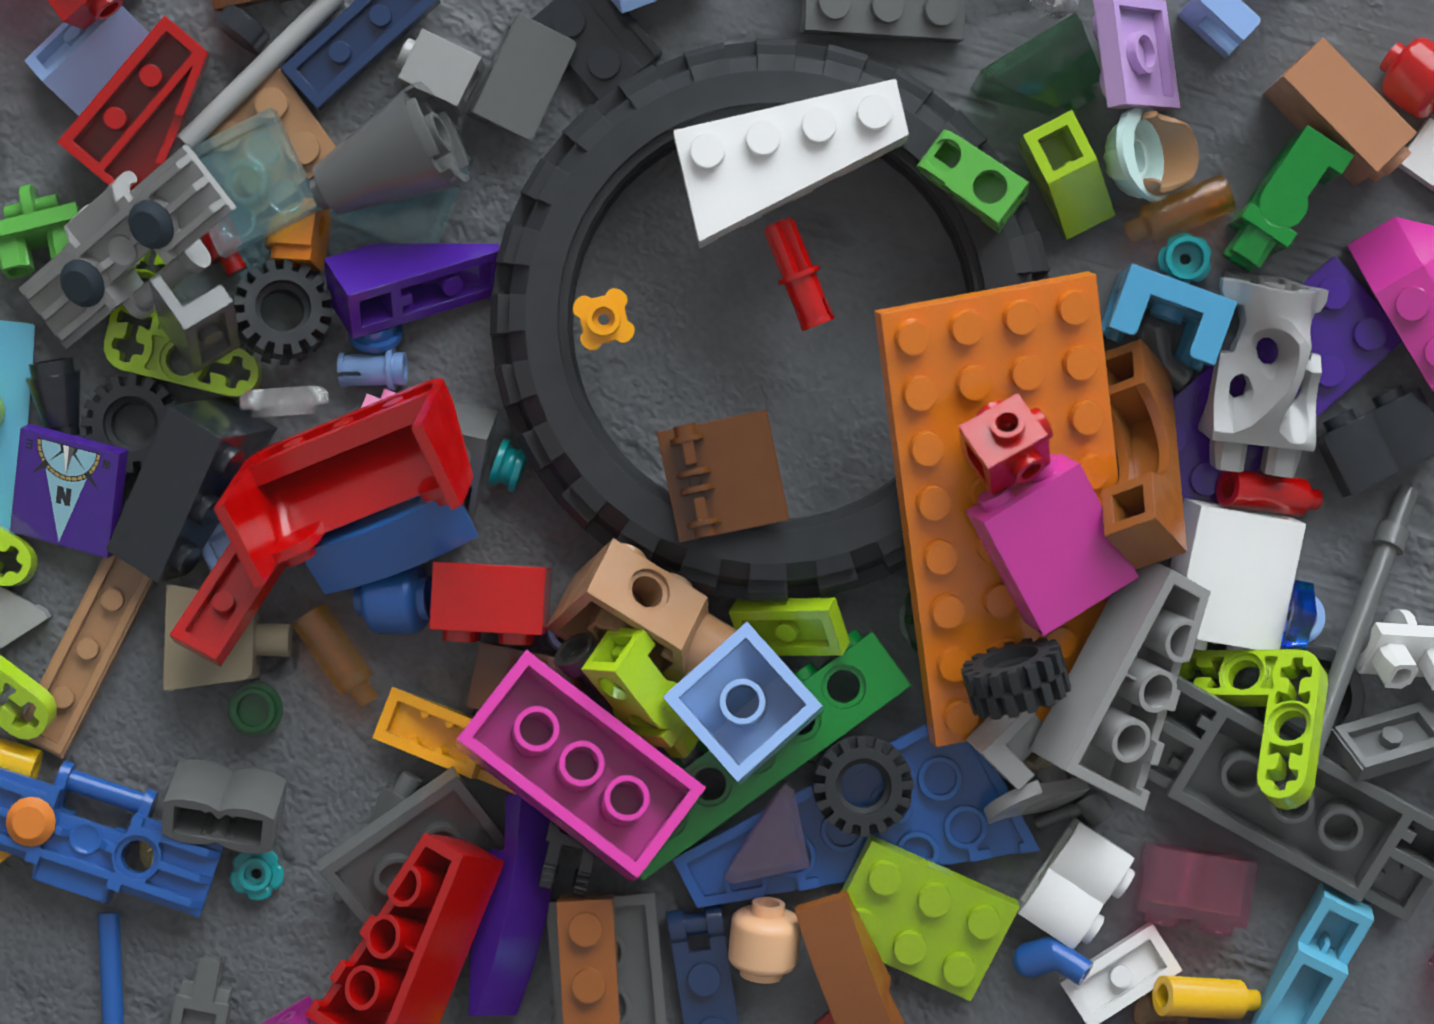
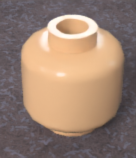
M772 897L755 898L752 900V905L741 907L733 913L728 960L736 969L740 970L742 978L755 983H776L783 979V975L789 974L797 967L801 929L796 914L785 909V903L782 900Z

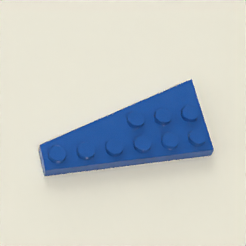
M926 722L889 742L902 754L911 769V776L914 780V790H912L911 794L912 802L909 809L905 810L902 815L903 819L898 824H893L888 828L889 831L882 834L874 833L871 835L941 866L991 859V857L1015 853L1022 854L1040 851L1022 815L988 824L984 808L993 800L1009 792L1001 775L967 741L936 748L929 741ZM857 764L849 768L843 775L841 791L849 803L859 807L870 806L882 796L884 779L876 767L869 764ZM813 783L690 847L672 859L697 908L754 899L765 895L795 890L802 891L846 882L868 837H860V835L856 834L848 835L841 832L837 827L832 826L825 819L816 804L813 794Z

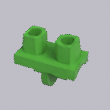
M32 183L20 186V202L4 206L3 210L6 219L0 220V270L8 279L29 276L35 272L31 250L49 246L51 260L62 251V248L68 244L64 226L80 211L76 202L61 205L57 193L39 197Z

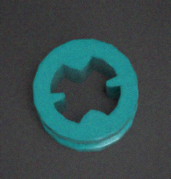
M504 438L490 472L488 484L495 486L501 482L506 484L507 491L515 493L528 459L521 448H513L511 440Z

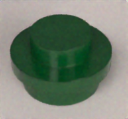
M260 682L242 685L232 694L228 703V717L232 726L239 733L249 737H261L271 733L279 725L283 716V703L277 691L271 686Z

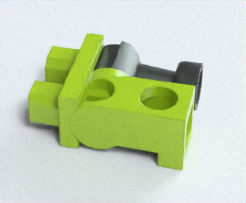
M620 628L618 631L608 630L599 644L595 642L590 634L579 633L567 639L558 648L554 658L555 663L567 677L573 679L582 678L592 693L591 700L655 749L663 747L673 758L685 759L689 756L699 738L663 698L677 683L666 680L648 657L655 643L644 629Z

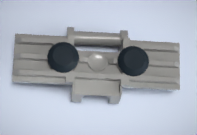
M187 144L176 151L131 191L130 187L137 182L136 175L131 171H126L118 176L101 195L90 204L85 205L64 226L68 244L62 248V251L18 288L66 349L74 345L121 304L124 305L131 315L139 319H145L155 311L149 280L143 283L135 271V268L141 263L140 259L152 249L167 264L153 277L159 274L170 290L175 288L191 273H201L211 264L210 254L200 238L237 207Z

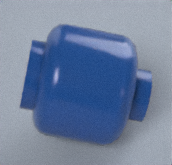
M418 565L382 580L355 587L353 594L354 609L357 615L363 616L367 627L377 634L418 633L426 627L430 620L432 576H428L425 569Z

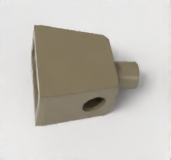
M166 585L163 690H176L257 678L260 676L261 656L290 657L292 651V625L262 623V605L221 667L176 644L170 637V633L200 588L187 585Z

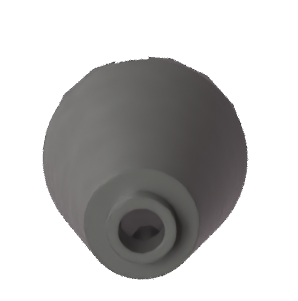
M415 82L404 88L314 165V179L310 180L309 184L315 200L322 209L330 208L337 215H342L459 187L469 181L470 176L460 172V170L469 166L461 139L447 112L444 110L436 114L427 103L428 100L436 97L422 82Z

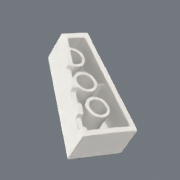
M896 79L673 130L699 249L718 240L719 237L763 217L764 214L812 192L815 188L904 145L909 133Z

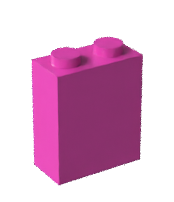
M1061 453L1057 455L1050 454L1051 462L1045 465L1043 471L1032 480L1025 483L1016 482L993 496L987 489L978 497L979 503L965 511L1024 622L1043 636L1139 577L1129 561L1104 536L1102 505L1080 463Z

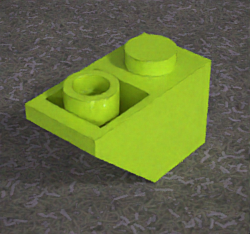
M1073 110L1022 135L1016 145L1065 241L1115 216L1098 159Z

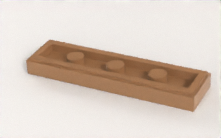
M115 555L109 558L103 557L39 683L54 697L57 705V715L54 722L38 737L25 740L62 759L67 758L155 584L154 580ZM30 702L22 718L29 722L34 718L33 714L37 707Z

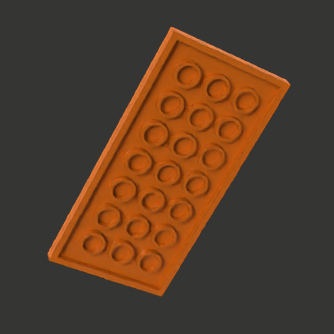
M1089 271L874 310L929 741L936 748L965 742L986 720L979 718L978 715L975 716L972 712L961 673V668H963V664L966 661H972L971 657L978 653L987 654L986 649L995 646L998 649L1005 647L1004 643L1014 641V644H1018L1027 638H1032L1033 642L1039 638H1047L1048 641L1054 639L1058 644L1060 643L1069 675L1111 596L1109 595L1045 636L1024 622L965 512L979 503L978 497L987 488L962 453L958 426L974 418L985 405L994 401H1004L1018 393L1030 410L1035 407L1039 408L1049 422L1053 432V437L1049 439L1050 454L1057 455L1061 453L1080 463L1102 505L1101 490L1118 484L1119 477L1096 274ZM1044 706L1037 707L1038 711L1035 715L1044 722L1052 706L1048 708Z

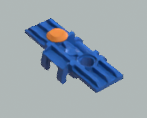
M66 760L58 771L54 785L0 767V850L33 863L34 868L31 878L36 881L107 905L111 902L114 891H122L200 917L224 846L217 842L210 844H188L162 834V821L152 818L159 797V792L147 789L143 793L78 771L76 770L75 763ZM69 791L137 814L133 815L129 828L122 826L112 828L78 817V812L66 807L65 802ZM132 841H144L152 848L154 858L149 869L135 871L126 864Z

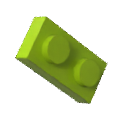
M788 598V601H747L736 599L729 611L734 629L738 630L748 622L777 656H843L850 643L836 598Z

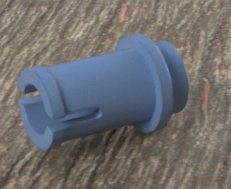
M394 347L386 351V353H339L337 372H343V376L338 377L339 386L347 388L348 386L387 385L391 391L396 390L398 385H406L408 382V359L406 352H396Z

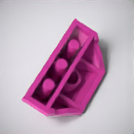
M1393 217L1347 244L1373 293L1434 392V226Z

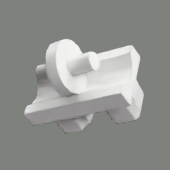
M1393 609L1389 611L1383 623L1376 622L1373 625L1368 646L1360 653L1355 665L1357 672L1362 674H1378L1385 688L1397 689L1410 685L1415 677H1425L1431 690H1434V626L1417 625L1414 615L1408 610Z

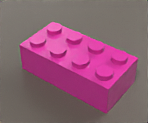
M528 650L523 653L456 739L455 743L457 749L630 882L638 879L706 789L705 786Z

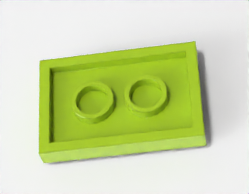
M871 834L841 892L847 890L883 963L968 1001H971L1020 908L1015 898Z

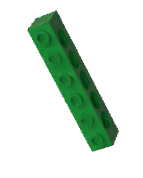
M854 629L848 633L850 643L843 656H834L818 669L810 661L794 672V675L823 706L824 711L814 719L812 726L807 731L798 733L742 784L737 782L702 741L696 744L702 753L686 765H683L679 758L672 761L693 778L704 768H716L724 775L726 785L724 790L715 797L700 795L640 875L642 881L911 686L872 631H868L861 637L858 631ZM839 670L853 672L858 680L856 694L846 701L833 699L827 690L830 676Z

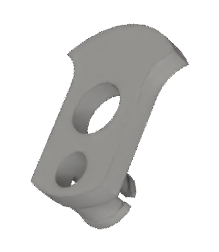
M1052 764L1037 772V777L1041 783L1035 780L1025 784L1019 791L1014 789L989 803L984 808V813L988 824L1009 817L1055 810L1085 794L1089 790V786L1086 781L1078 777L1075 778L1073 774Z

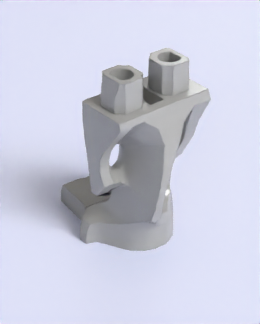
M1225 270L1224 277L1220 279L1219 290L1221 296L1238 302L1236 309L1239 317V328L1230 346V350H1220L1213 368L1208 400L1198 424V430L1210 439V465L1215 469L1233 472L1244 471L1248 444L1264 446L1260 470L1263 473L1272 476L1294 478L1301 457V451L1314 452L1316 447V398L1322 375L1321 355L1310 353L1312 348L1310 328L1315 313L1321 312L1326 304L1329 291L1302 285L1284 277L1254 275ZM1262 338H1271L1277 344L1278 357L1273 363H1262L1257 356V343ZM1241 374L1246 380L1243 395L1232 397L1229 393L1230 382L1234 376Z

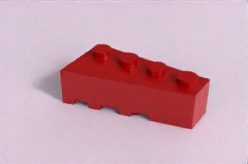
M424 833L386 891L389 897L388 901L377 916H369L359 931L363 939L349 960H340L329 977L333 982L332 986L322 1000L313 1001L304 1016L317 1024H440L505 861L466 839Z

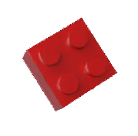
M433 562L429 629L443 630V641L476 642L481 640V632L499 633V644H535L536 635L547 633L552 568Z

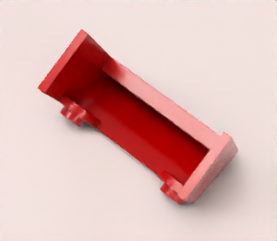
M443 378L423 382L269 445L244 461L215 505L214 510L254 589L266 584L276 564L285 562L287 567H292L313 557L317 553L314 546L320 542L326 532L420 495L423 502L435 501L437 506L449 505L451 510L462 506L474 476L454 401Z

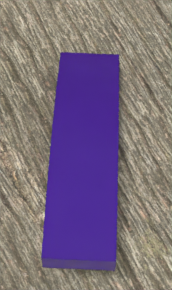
M506 794L504 850L489 849V853L504 860L505 863L471 944L468 1016L517 1015L535 965L549 909L552 886L551 889L540 887L539 881L549 845L545 840L550 819L517 794Z

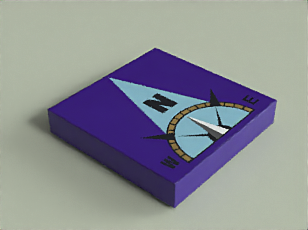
M33 424L21 427L10 532L105 558L114 555L106 550L121 516L128 449Z

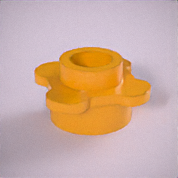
M613 288L608 290L606 295L592 299L584 295L574 302L573 312L580 318L583 329L580 341L586 349L595 351L603 343L614 341L627 343L633 338L635 328L627 320L625 306L628 299L622 290ZM602 314L609 316V322L606 325H602L598 321L599 316Z

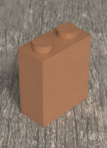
M1324 37L1305 52L1263 93L1298 130L1309 125L1354 155L1342 173L1353 186L1367 178L1376 183L1384 175L1388 176L1411 154L1405 145L1417 132Z

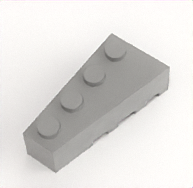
M1159 563L1135 569L1139 577L1111 594L1068 675L1071 691L1066 692L1067 696L1062 700H1055V704L1052 705L1029 749L1061 769L1145 811L1150 791L1144 789L1151 765H1159L1165 745L1158 740L1167 710L1175 711L1181 692L1177 689L1176 683L1182 663L1188 662L1191 659L1211 593L1206 588Z

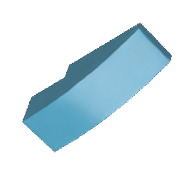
M1321 881L1272 973L1261 997L1260 1009L1254 1013L1250 1024H1319L1349 975L1347 965L1374 922L1372 903L1364 899L1360 903Z

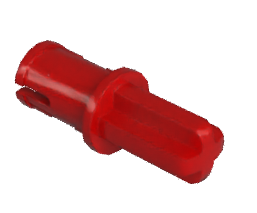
M784 218L769 224L764 228V234L782 277L777 283L779 286L784 284L796 312L801 331L803 332L835 319L816 271L820 270L819 265H812L795 220Z

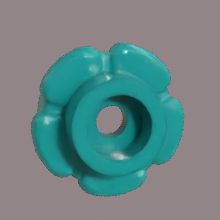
M1187 232L1176 233L1168 238L1166 247L1160 249L1158 265L1162 271L1167 273L1166 276L1187 284H1190L1192 281L1200 282L1208 275L1211 269L1209 262L1211 249L1208 243L1201 237L1191 236ZM1183 254L1188 255L1190 258V262L1186 265L1180 262V257Z
M271 850L265 853L239 852L233 859L234 871L230 873L231 885L239 894H247L248 899L253 901L265 900L271 896V891L280 888L282 885L284 868L280 865L278 856L274 851ZM255 868L260 869L262 872L261 877L258 879L252 876V870Z

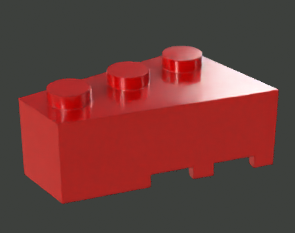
M164 15L57 143L108 185L123 172H133L137 177V182L130 187V191L133 190L171 157L178 140L176 136L182 130L210 59L209 52Z

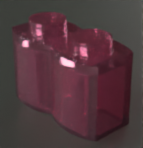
M1144 841L1134 907L1137 911L1146 912L1145 921L1149 923L1177 927L1179 918L1200 921L1199 930L1203 932L1232 936L1233 927L1247 929L1258 863L1251 858Z

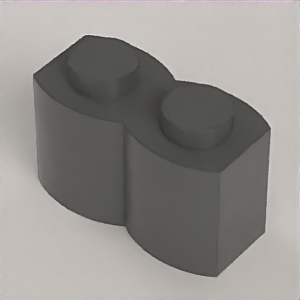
M206 760L178 762L163 802L161 833L171 839L188 844H210L217 842L228 849L243 853L269 852L272 850L284 812L287 780L275 773L260 769L231 771L223 765Z

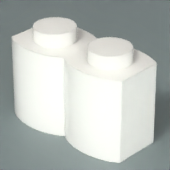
M1074 818L1054 845L1044 864L1018 900L1020 908L1017 913L1073 950L1080 941L1088 944L1096 936L1104 922L1105 917L1099 912L1111 895L1118 899L1133 880L1135 871L1130 866L1135 858L1077 818Z

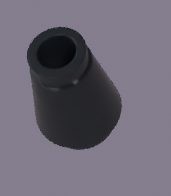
M73 357L29 364L31 377L26 378V382L43 427L71 435H79L80 370H75Z

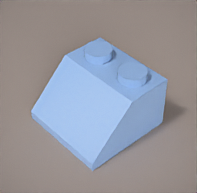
M748 622L741 626L663 696L666 702L740 784L747 780L824 711L819 701Z

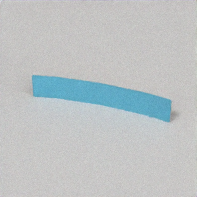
M0 320V397L5 405V418L0 427V525L10 531L20 428L28 425L31 392L26 378L31 377L29 364L33 363L35 325L32 323Z

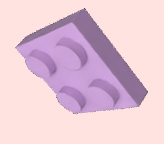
M1093 0L1095 15L1092 20V29L1100 48L1102 63L1100 87L1106 97L1107 107L1126 110L1131 108H1147L1157 112L1181 108L1166 1Z

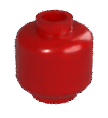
M1419 37L1411 41L1407 46L1398 42L1387 53L1379 68L1386 73L1382 82V93L1414 118L1425 119L1434 114V42L1426 37Z

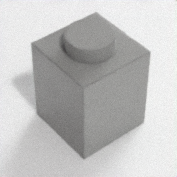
M423 28L416 41L411 38L407 39L396 61V68L401 70L398 79L404 87L415 82H422L436 96L431 100L459 114L463 113L486 67L482 57Z

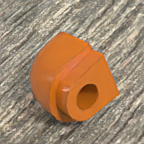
M315 199L298 200L283 207L272 219L266 237L265 248L271 251L270 260L274 259L275 265H282L284 259L293 260V267L300 269L304 263L311 267V271L322 272L330 237V209H322Z

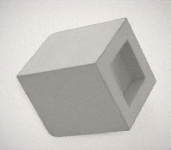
M1027 711L1021 712L1019 717L1009 718L1008 715H1004L1000 720H992L991 716H989L966 739L1018 791L1034 776L1022 762L1032 753L1029 749L1043 724L1035 715L1036 712L1028 714Z

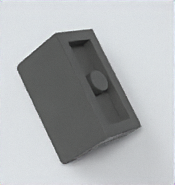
M521 13L512 16L466 116L483 124L493 123L525 140L532 139L576 48V42Z
M159 274L149 280L159 324L194 374L241 347L234 302L222 285L215 287L182 307Z

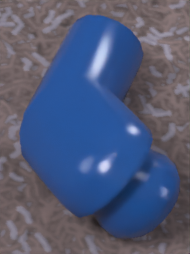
M1045 936L1022 943L1013 955V966L1024 977L1034 978L1056 970L1077 985L1082 984L1094 964L1052 936Z

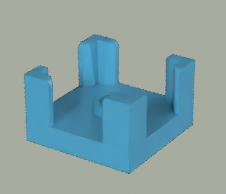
M1132 263L1116 276L1101 318L1103 338L1120 343L1125 334L1134 335L1138 331L1145 309L1148 308L1150 309V315L1163 321L1181 325L1182 321L1186 322L1174 356L1193 369L1194 372H1200L1204 364L1211 367L1215 365L1238 302Z

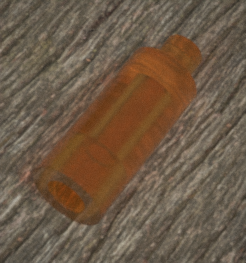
M1219 174L1170 194L1165 199L1139 207L1140 217L1125 222L1124 228L1131 243L1149 237L1152 243L1155 244L1235 211L1234 196L1225 177Z
M325 603L315 607L292 624L296 633L341 697L350 693L360 709L378 697L368 682V679L374 673Z

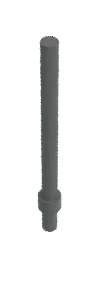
M1407 485L1398 486L1386 521H1380L1371 542L1375 550L1328 673V690L1318 765L1395 558L1404 553L1410 536L1407 526L1417 502L1419 491ZM1292 772L1288 781L1297 780Z

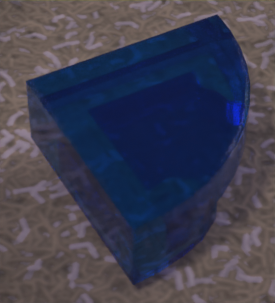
M1294 580L1289 603L1292 613L1286 632H1283L1282 650L1300 649L1306 651L1317 616L1314 583Z

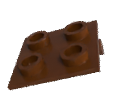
M767 409L699 424L681 425L670 430L657 432L679 543L790 520Z

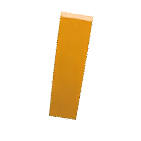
M391 688L374 731L373 739L446 769L453 766L463 776L479 779L516 794L455 747L456 739L474 716L402 689Z

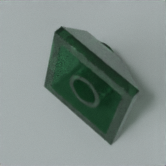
M1075 12L981 69L971 90L976 98L1046 115H1052L1062 108L1066 112L1073 110L1075 113L1097 98L1092 90L1100 84L1101 70L1083 24Z

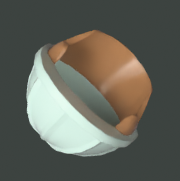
M1131 108L1121 114L1118 124L1108 134L1103 159L1106 163V173L1113 179L1121 191L1132 197L1144 198L1150 202L1165 199L1168 193L1180 189L1192 181L1198 169L1199 149L1194 133L1187 123L1159 114L1153 109Z

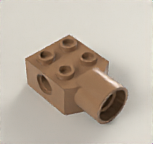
M614 538L573 575L546 629L564 640L579 633H588L597 644L600 643L608 630L618 631L620 628L644 629L655 643L648 657L666 680L674 681L677 684L737 631L709 613L707 596L694 589L686 578L676 573H668L646 559L644 553L630 544L620 543Z

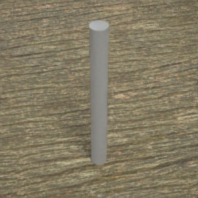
M314 0L176 136L178 141L183 146L187 144L194 151L345 0Z

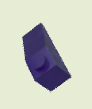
M375 243L324 258L327 291L330 290L332 296L331 306L352 339L489 298L493 291L497 265L496 259L500 246L499 244Z

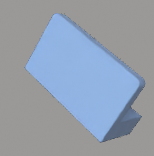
M121 6L112 16L101 21L96 20L86 30L63 22L24 61L39 79L79 116L146 38L149 32Z

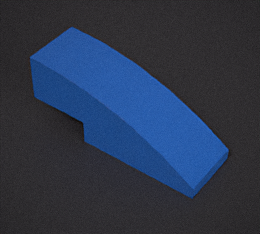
M420 495L326 532L320 542L314 546L317 553L305 561V564L324 594H329L382 580L414 568L478 537V533L463 504L461 507L451 510L449 505L437 506L435 501L423 502Z

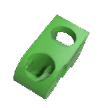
M945 129L916 166L927 179L942 190L953 195V199L979 216L984 224L998 234L1029 194L1028 181L963 138Z

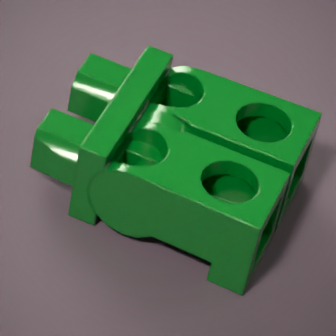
M1306 125L1290 136L1248 198L1246 205L1236 211L1228 222L1227 226L1236 231L1221 256L1243 271L1250 273L1253 268H1260L1269 254L1273 255L1288 248L1298 234L1290 228L1297 225L1305 217L1308 210V196L1316 184L1324 185L1342 175L1354 155L1309 125Z

